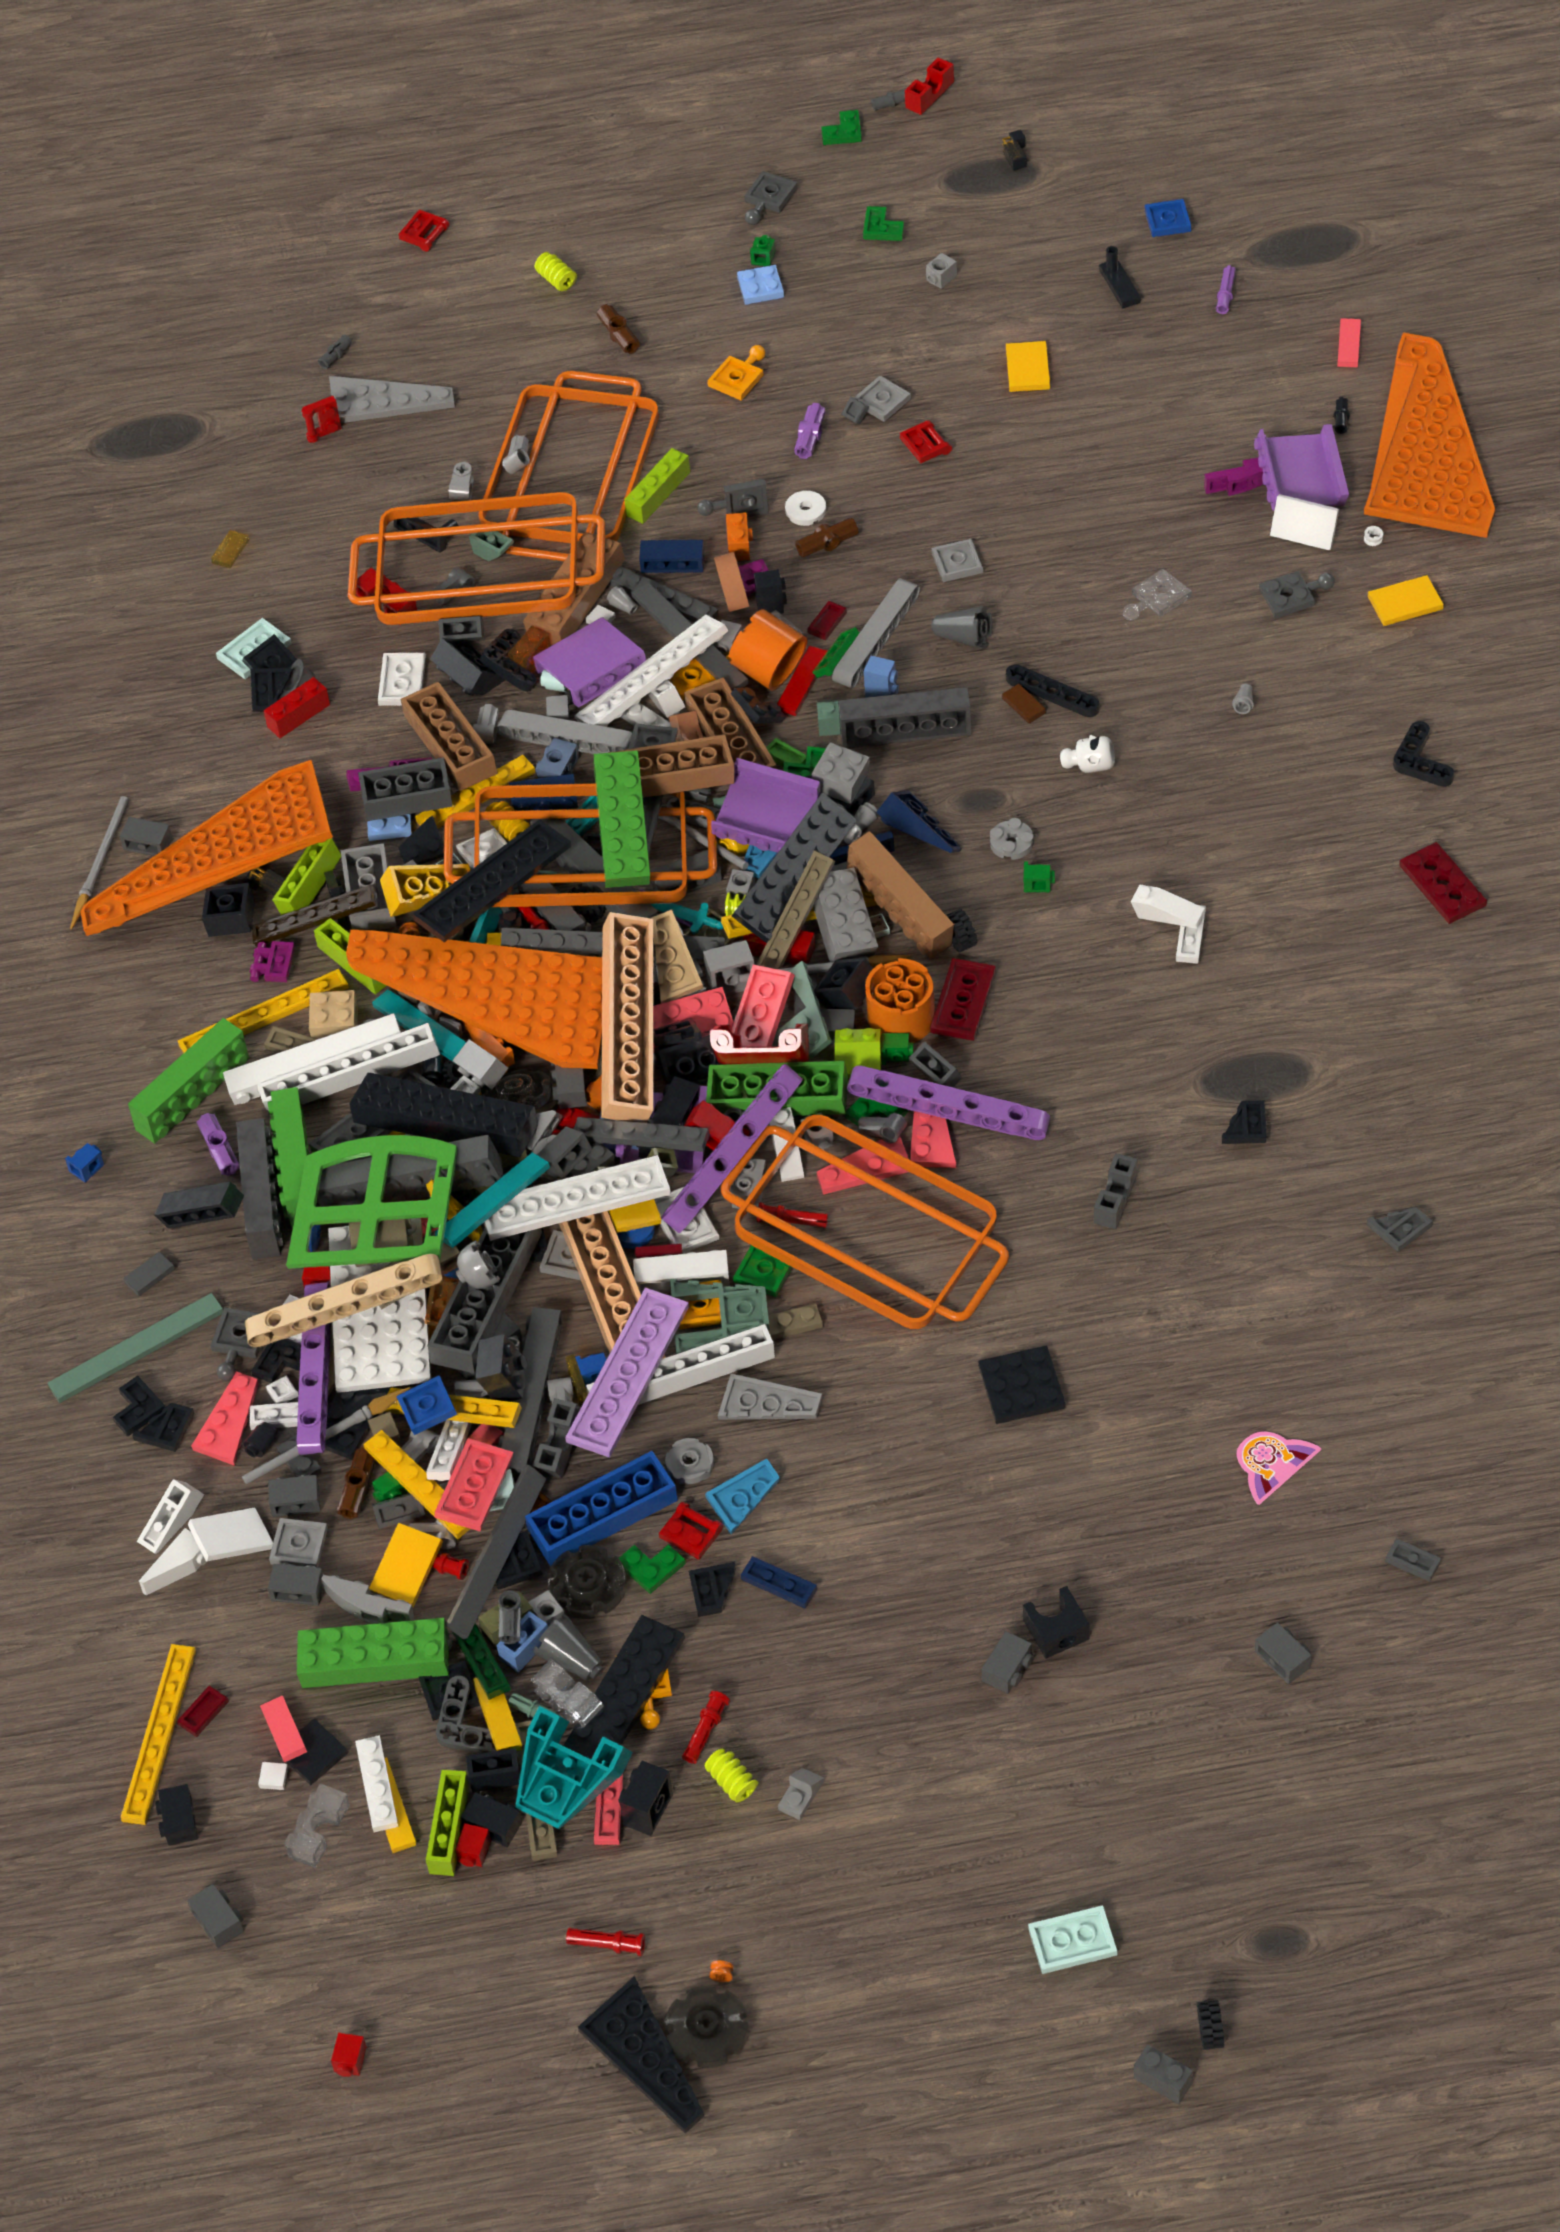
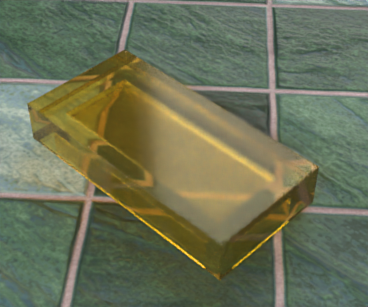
M230 530L211 557L212 563L231 568L248 543V535Z
M573 1354L566 1356V1365L579 1405L582 1407L588 1394L575 1355Z

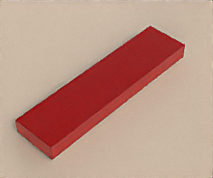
M813 646L807 648L777 703L783 713L793 716L797 715L817 679L813 674V670L828 652L827 650Z

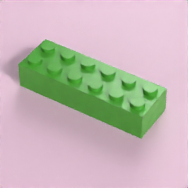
M638 751L594 754V773L605 888L650 884V869Z
M222 1018L128 1103L135 1130L155 1144L225 1081L223 1072L244 1065L249 1059L243 1031L225 1018Z
M844 1061L709 1065L706 1102L712 1104L722 1114L730 1108H738L744 1113L782 1065L787 1064L803 1080L781 1109L791 1107L792 1116L815 1115L820 1112L823 1115L846 1114L848 1073ZM771 1091L770 1097L776 1102L777 1094Z
M298 1087L270 1091L272 1101H268L269 1114L271 1115L270 1125L274 1136L272 1141L274 1151H276L277 1180L281 1191L279 1193L281 1206H283L284 1218L289 1219L291 1228L294 1225L305 1159L309 1155L305 1118Z
M435 1618L299 1630L297 1676L302 1688L414 1679L418 1678V1676H448L449 1631L447 1626H445V1619Z

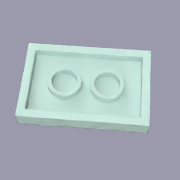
M261 618L219 650L216 656L219 661L242 678L247 679L250 676V669L242 662L244 656L274 634L286 647L292 643L287 635Z
M1103 1905L1028 1924L1042 1974L1117 1956L1116 1945Z

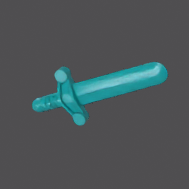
M674 903L651 904L658 911L667 912L672 910L675 917L692 922L693 924L690 928L692 934H697L704 925L717 928L718 930L724 929L721 921L707 917L709 910L707 903H702L699 911Z

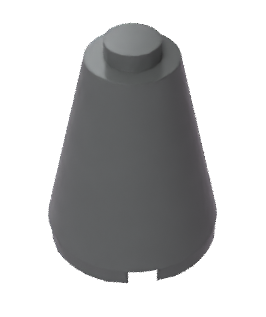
M986 606L939 614L932 620L931 630L938 637L978 649H985L989 642H986L987 636L991 637L992 635L991 613H987L988 607Z
M565 1614L561 1615L563 1620L560 1622L556 1619L545 1630L539 1639L542 1643L540 1648L535 1646L533 1653L585 1680L590 1678L596 1679L603 1670L601 1667L602 1660L570 1618Z

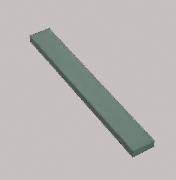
M210 1293L47 1383L48 1387L58 1402L61 1403L220 1316L223 1313V1308L213 1294Z

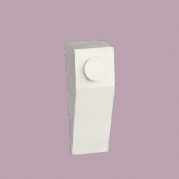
M664 680L657 686L655 691L648 693L658 709L667 718L677 715L685 708L675 686L669 680Z
M1139 885L1131 900L1139 919L1193 928L1198 927L1206 911L1205 908L1168 891L1146 885Z
M791 1107L780 1109L769 1123L770 1126H779L793 1134L796 1131ZM771 1134L777 1157L788 1141ZM796 1145L779 1168L782 1182L804 1178L800 1151Z
M173 1479L137 1542L157 1554L193 1515L204 1494L186 1482Z
M184 1528L139 1580L142 1592L145 1595L196 1572L201 1565L207 1563L191 1531Z

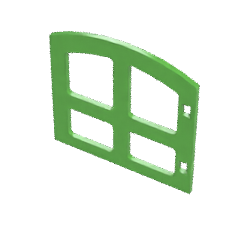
M384 1135L339 1143L307 1155L287 1258V1268L401 1262L426 1254H435L441 1259L458 1151L457 1146L441 1140L420 1136ZM392 1154L412 1155L437 1160L433 1191L430 1199L382 1203L389 1158ZM372 1156L364 1203L316 1207L321 1174L324 1168L352 1159ZM441 1169H448L447 1177H440ZM428 1218L425 1240L422 1245L374 1248L380 1221ZM361 1222L358 1243L355 1249L308 1252L311 1230L314 1225ZM432 1228H438L437 1236H431Z

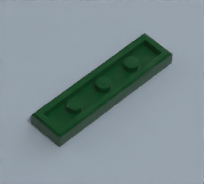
M476 1623L468 1638L462 1639L452 1631L456 1642L488 1700L510 1691V1684Z

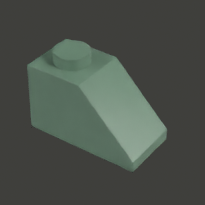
M498 531L472 533L469 536L473 553L487 561L501 556L514 543L513 539Z
M838 699L817 701L819 736L840 735Z

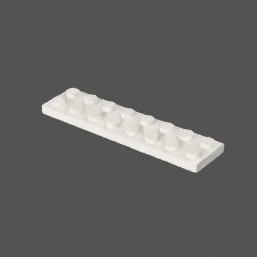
M704 615L575 715L576 720L582 723L607 727L611 721L621 717L628 708L638 704L642 697L655 691L657 686L664 680L670 679L677 670L687 666L690 660L704 653L708 646L721 640L723 635L728 632L727 627L712 617Z
M657 1155L524 1189L484 1223L491 1241L671 1195L670 1187Z

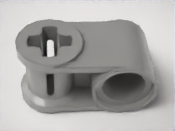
M459 462L453 468L452 479L449 484L450 500L470 501L472 499L474 478L471 475L472 467L467 462Z

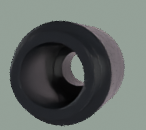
M442 1054L422 1061L421 1076L435 1085L442 1083L444 1080L443 1069L445 1060Z
M267 1422L257 1425L243 1443L245 1452L253 1458L263 1457L275 1442L276 1435L278 1434L277 1430Z

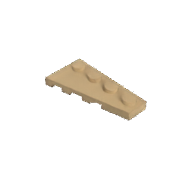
M669 910L652 917L661 1003L673 1001L703 989V984L673 911Z

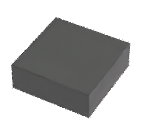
M851 396L841 415L860 425L869 406Z

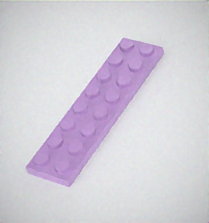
M648 1288L644 1289L565 1437L566 1443L609 1458L611 1457L689 1308L688 1302Z

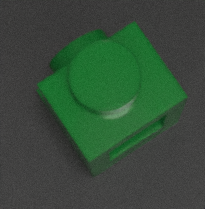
M768 235L755 237L753 246L750 249L751 265L771 266L776 251L775 239ZM758 254L766 255V258L758 257Z
M1024 861V892H1050V884H1055V870H1050V865H1028V861Z
M881 1033L882 1065H886V1061H909V1056L914 1053V1044L909 1042V1033Z
M386 1472L372 1482L374 1489L372 1495L377 1503L409 1493L389 1472Z

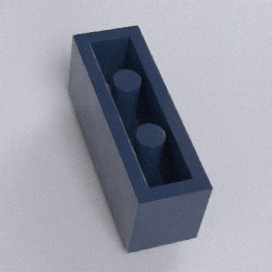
M641 540L639 555L641 573L703 572V540Z
M574 774L509 782V785L575 784ZM577 796L511 798L514 811L562 810L578 807Z

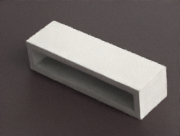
M712 1250L699 1253L689 1252L679 1255L667 1254L659 1257L633 1259L634 1278L640 1294L643 1293L645 1288L660 1293L671 1292L670 1279H676V1282L688 1283V1280L699 1282L720 1280L723 1286H730L726 1250Z

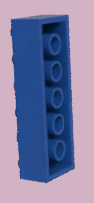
M650 1451L526 1515L527 1530L551 1567L678 1501L676 1486L654 1452Z

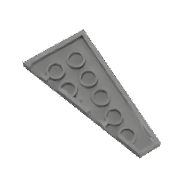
M329 376L331 396H334L336 399L340 423L455 407L452 387Z

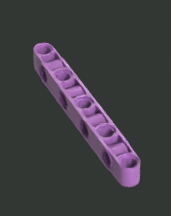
M787 1064L782 1065L661 1216V1219L678 1234L692 1221L802 1082L803 1078ZM771 1091L777 1094L776 1102L770 1097ZM744 1125L750 1130L749 1136L744 1135L742 1131ZM716 1160L720 1161L722 1164L721 1171H718L715 1168ZM688 1195L694 1198L693 1206L687 1203Z
M855 1066L852 1069L847 1086L849 1093L858 1097L1033 1140H1042L1046 1137L1050 1121V1115L1043 1110L865 1066Z
M330 1283L305 1285L304 1297L331 1288ZM331 1323L302 1332L297 1416V1449L299 1455L325 1452Z

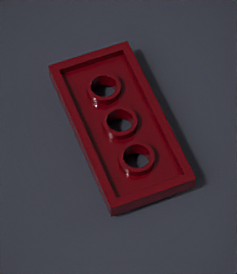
M1437 842L1400 859L1399 866L1448 924L1487 905V900ZM1427 866H1433V867H1435L1436 869H1435V870H1429V869H1425V867H1427ZM1443 880L1448 882V884L1443 885L1438 884L1437 882ZM1457 895L1461 899H1451L1450 896Z
M952 958L930 1026V1033L971 1041L975 1040L996 973V966ZM967 979L974 981V983L969 985L963 982ZM960 997H967L969 1000L966 1002H960L957 999H959ZM960 1014L963 1018L954 1019L952 1016Z

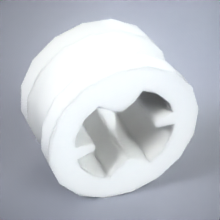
M1370 526L1365 529L1364 542L1367 545L1377 546L1382 542L1383 531L1381 528Z

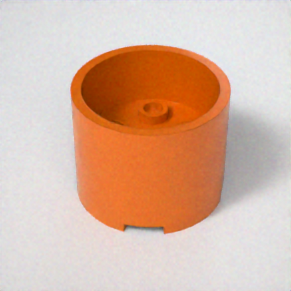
M761 609L750 618L752 623L748 624L743 632L740 631L728 657L732 659L730 664L769 690L774 691L789 678L805 652L807 637L765 609Z
M898 958V961L884 965L880 963L874 967L865 983L869 1028L880 1029L881 1033H909V1042L913 1043L923 1039L930 1032V1026L935 1014L934 986L927 968L914 960Z

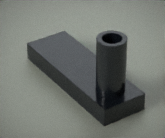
M1115 246L1107 247L1106 262L1099 264V271L1121 308L1141 303L1139 293L1118 260V248Z
M418 517L393 520L394 527L400 531L436 528ZM451 519L440 528L459 525L454 519ZM448 536L416 538V540L441 553L446 549V538Z

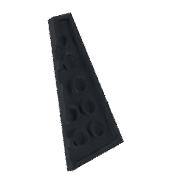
M634 1976L578 2026V2031L686 2134L704 2117V2112Z

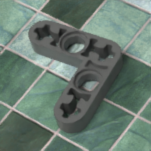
M463 1676L452 1677L446 1687L436 1728L438 1743L444 1747L475 1753L496 1751L492 1743H489L493 1742L489 1729L462 1724L469 1699L470 1685ZM458 1683H461L464 1689H460L459 1700L455 1699L456 1693L453 1687H457ZM457 1706L460 1708V1712L457 1716L450 1717L446 1714L447 1708ZM451 1730L452 1735L456 1736H449L448 1739H444L441 1733ZM459 1731H462L460 1734L461 1742H457V1736H459ZM470 1733H475L479 1736L478 1742L473 1745L465 1742V1737ZM483 1736H486V1741H488L485 1742V1747H482Z

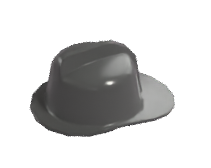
M297 659L292 664L291 675L279 700L312 677L315 678V674L304 667L301 659Z

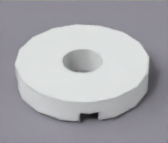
M800 491L791 495L785 502V514L792 523L809 526L814 524L813 522L817 520L819 522L826 514V502L816 492ZM809 507L810 509L802 510L801 508Z

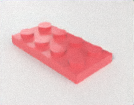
M758 965L752 966L731 1030L735 1035H741V1047L772 1046L795 977L793 973Z
M723 987L653 1006V1029L692 1018L701 1033L710 1031L718 1024H729L730 1030H732L734 1022ZM653 1043V1053H655L654 1048H655V1047H658V1046H655L654 1043Z
M468 1438L435 1510L434 1518L481 1532L511 1464L513 1452Z

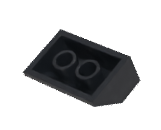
M441 638L430 658L436 664L438 670L447 673L450 676L449 679L462 686V690L470 696L474 694L485 695L505 681V679L481 663L482 653L469 642Z
M710 1031L701 1033L703 1038L701 1041L669 1044L654 1048L658 1065L666 1084H671L674 1076L699 1085L708 1082L709 1065H719L711 1046Z

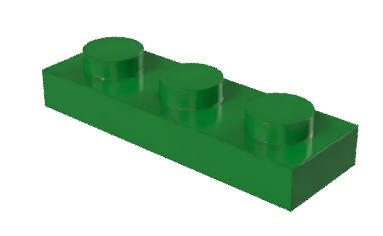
M856 627L839 635L813 670V674L817 678L833 674L836 665L860 633Z

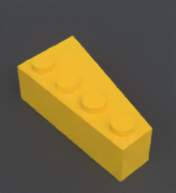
M444 864L389 866L380 879L390 917L420 909L452 885V883L445 879ZM453 864L452 873L455 876H464L471 871L469 864Z

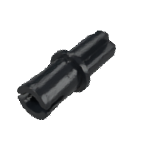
M1343 396L1336 400V411L1333 414L1335 419L1334 429L1338 434H1344L1348 431L1347 420L1350 417L1348 399L1343 398Z

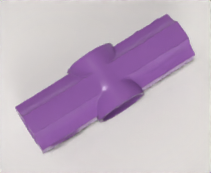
M813 403L808 406L804 421L801 420L799 423L798 439L794 451L801 459H807L812 456L816 441H820L825 408L819 403Z
M206 1113L201 1115L200 1119L197 1120V1125L206 1141L210 1155L214 1158L222 1175L230 1176L235 1174L240 1165L227 1140L226 1133L222 1130L215 1114Z

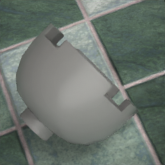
M475 1240L462 1249L458 1255L457 1266L459 1270L456 1271V1274L462 1283L467 1282L476 1289H485L500 1281V1278L494 1276L493 1273L497 1269L486 1251L480 1252L477 1248L480 1246V1243Z

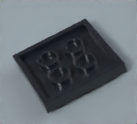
M1047 1345L978 1361V1367L996 1424L1066 1409L1065 1400Z

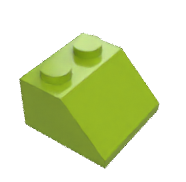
M845 1028L835 1030V1061L845 1062L848 1078H850L852 1069L855 1066H865L881 1070L880 1029Z

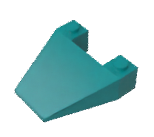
M539 1706L527 1731L515 1808L560 1829L623 1774L633 1752L605 1737H602L592 1759L559 1744L570 1721Z

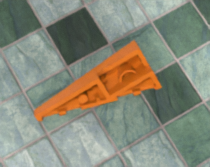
M461 1020L472 1042L489 1052L507 1067L515 1063L513 1050L510 1047L505 1048L503 1046L504 1041L501 1038H497ZM508 1071L504 1073L493 1089L509 1081Z

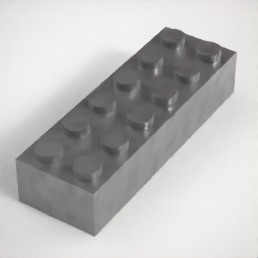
M967 687L839 700L840 728L844 748L971 735L970 702Z
M264 1118L236 1122L242 1194H244L245 1232L252 1259L280 1256L279 1246H283V1237L280 1232L282 1224L280 1213L278 1214L280 1203L276 1192L278 1190L277 1177L275 1176L277 1169L275 1158H273L275 1151L270 1126H265Z

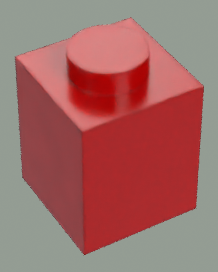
M464 1824L455 1849L458 1862L468 1867L483 1866L491 1843L489 1829Z
M338 2032L331 2058L334 2072L344 2077H350L351 2075L360 2076L367 2049L364 2036Z

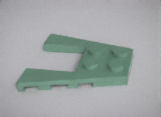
M801 961L789 972L795 975L792 987L806 1007L777 1030L772 1046H779V1036L784 1030L795 1029L797 1023H808L809 1060H811L832 1042L824 1017H822L819 1009V1001L813 991L814 986L807 972L808 967L806 963Z
M670 1279L671 1296L687 1302L719 1298L722 1329L675 1334L676 1354L764 1324L767 1330H770L765 1287L735 1284L736 1287H729L713 1282V1285L699 1284V1281L688 1280V1283L676 1282V1279Z

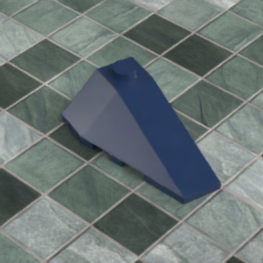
M910 791L891 792L877 810V813L881 816V821L887 826H892L949 853L960 852L962 849L946 830L939 829L938 824L940 822L935 817L932 818L926 813L929 809Z

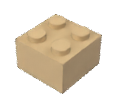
M354 990L310 993L309 1031L311 1038L321 1039L358 1026V1005Z

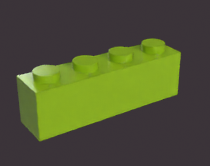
M671 448L624 499L626 516L644 524L690 474L689 455Z
M332 838L325 842L308 846L272 899L281 915L309 906L326 881L324 872L332 871L341 858V854Z
M330 918L314 930L317 947L376 995L387 986L350 967L346 956L350 934Z
M441 1770L426 1855L429 1874L455 1875L457 1863L455 1849L463 1828L461 1816L466 1809L470 1788L466 1771Z

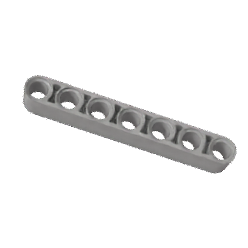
M901 578L896 581L835 667L832 675L834 682L852 689L857 685L864 675V669L870 656L876 657L917 600L920 592L919 585Z
M514 710L505 711L496 727L497 733L507 739L550 746L553 738L575 743L578 745L579 752L590 754L628 750L633 734L627 730Z

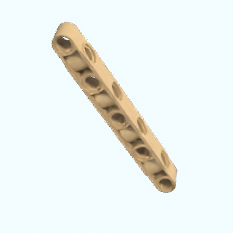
M426 1254L252 1316L245 1321L248 1344L252 1347H261L438 1284L442 1281L439 1257L435 1254Z

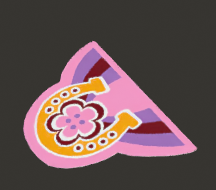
M1257 1432L1247 1437L1239 1445L1236 1453L1239 1464L1248 1473V1484L1255 1502L1260 1505L1321 1451V1448L1303 1440H1286L1272 1432Z

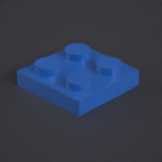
M1184 199L1145 204L1144 211L1152 237L1191 232V223Z
M440 1376L396 1396L414 1435L457 1415Z

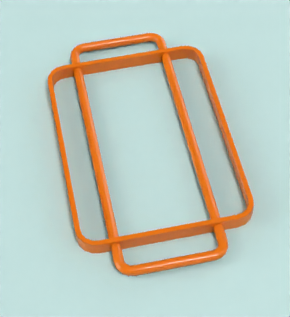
M579 371L562 372L556 378L554 386L537 384L526 387L519 396L483 499H491L503 468L502 460L507 457L511 440L514 437L525 403L531 397L545 396L549 397L529 455L530 463L525 466L515 496H524L558 398L626 406L628 408L592 514L600 516L635 409L643 408L653 413L625 498L637 486L659 418L656 402L650 398L640 397L642 386L636 379ZM567 379H577L632 386L634 390L632 396L565 388L562 385ZM623 501L614 530L610 534L605 535V538L614 541L619 539L626 519L625 501ZM519 508L510 509L506 522L516 520ZM479 511L480 524L497 523L485 519L487 511ZM589 523L586 532L594 534L597 524ZM544 528L498 531L507 537L517 536L571 543V532ZM578 533L577 542L579 541L583 533ZM510 546L505 551V553L510 555L565 561L569 555L567 553Z
M566 492L391 508L381 516L378 534L362 535L352 542L348 598L355 605H374L378 619L387 625L565 609L575 600L576 586L596 584L603 578L605 565V521L596 514L578 515L575 498ZM554 504H568L572 507V516L386 533L387 525L391 521L401 518ZM593 522L597 524L596 573L590 577L576 578L578 524ZM571 524L570 578L382 595L385 541ZM378 542L375 596L358 597L356 596L359 547L364 543ZM570 587L565 596L556 599L400 613H384L381 611V604Z
M596 784L489 786L481 789L475 797V812L453 813L445 821V879L453 884L462 877L455 876L452 873L453 824L457 821L475 820V868L479 865L480 820L599 818L598 809L480 812V806L483 801L491 798L597 796ZM684 791L670 793V795H674L679 799L680 807L660 808L659 816H681L682 871L650 872V881L682 880V885L676 890L517 894L505 896L492 907L678 902L686 895L687 880L708 879L716 873L717 842L716 835L712 834L711 829L712 820L716 821L715 815L706 807H685ZM701 815L707 818L709 867L704 871H687L685 816ZM604 873L533 875L523 884L605 882Z
M812 1115L802 1121L794 1134L779 1126H767L721 1185V1194L724 1199L740 1208L735 1216V1232L740 1239L909 1329H920L927 1326L936 1313L955 1322L970 1318L1009 1260L1007 1248L1002 1243L989 1237L995 1227L997 1217L996 1209L989 1201L827 1116ZM810 1127H825L985 1211L991 1220L981 1233L801 1137ZM774 1134L788 1141L746 1200L731 1193V1185L768 1135ZM795 1145L976 1240L935 1301L753 1205ZM749 1212L929 1308V1311L920 1318L908 1317L750 1233L741 1226L740 1222L746 1213ZM983 1244L1000 1254V1258L962 1312H955L942 1305Z

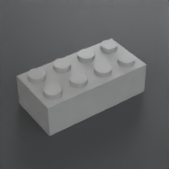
M384 843L341 850L346 893L368 885H372L375 889L376 906L349 915L352 930L374 931L397 927L395 916L390 917L380 882L381 877L388 868Z
M855 868L831 871L813 904L829 962L865 955L868 957L874 956L878 944Z

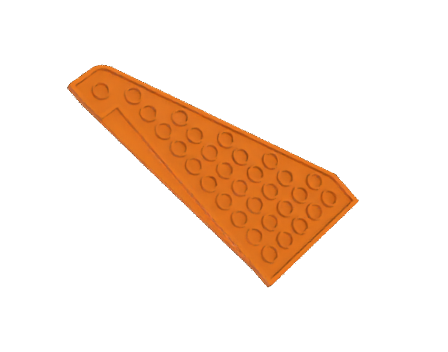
M1403 332L1398 345L1371 489L1364 508V514L1487 538L1495 515V507L1442 347L1438 341L1431 337Z
M312 760L279 770L89 900L81 909V918L86 936L98 934L111 927L121 926L128 920L286 855L305 849L308 846L333 838Z
M350 930L346 956L348 964L353 970L562 1068L598 1069L602 1045V957L449 939L443 942L439 938L383 931Z

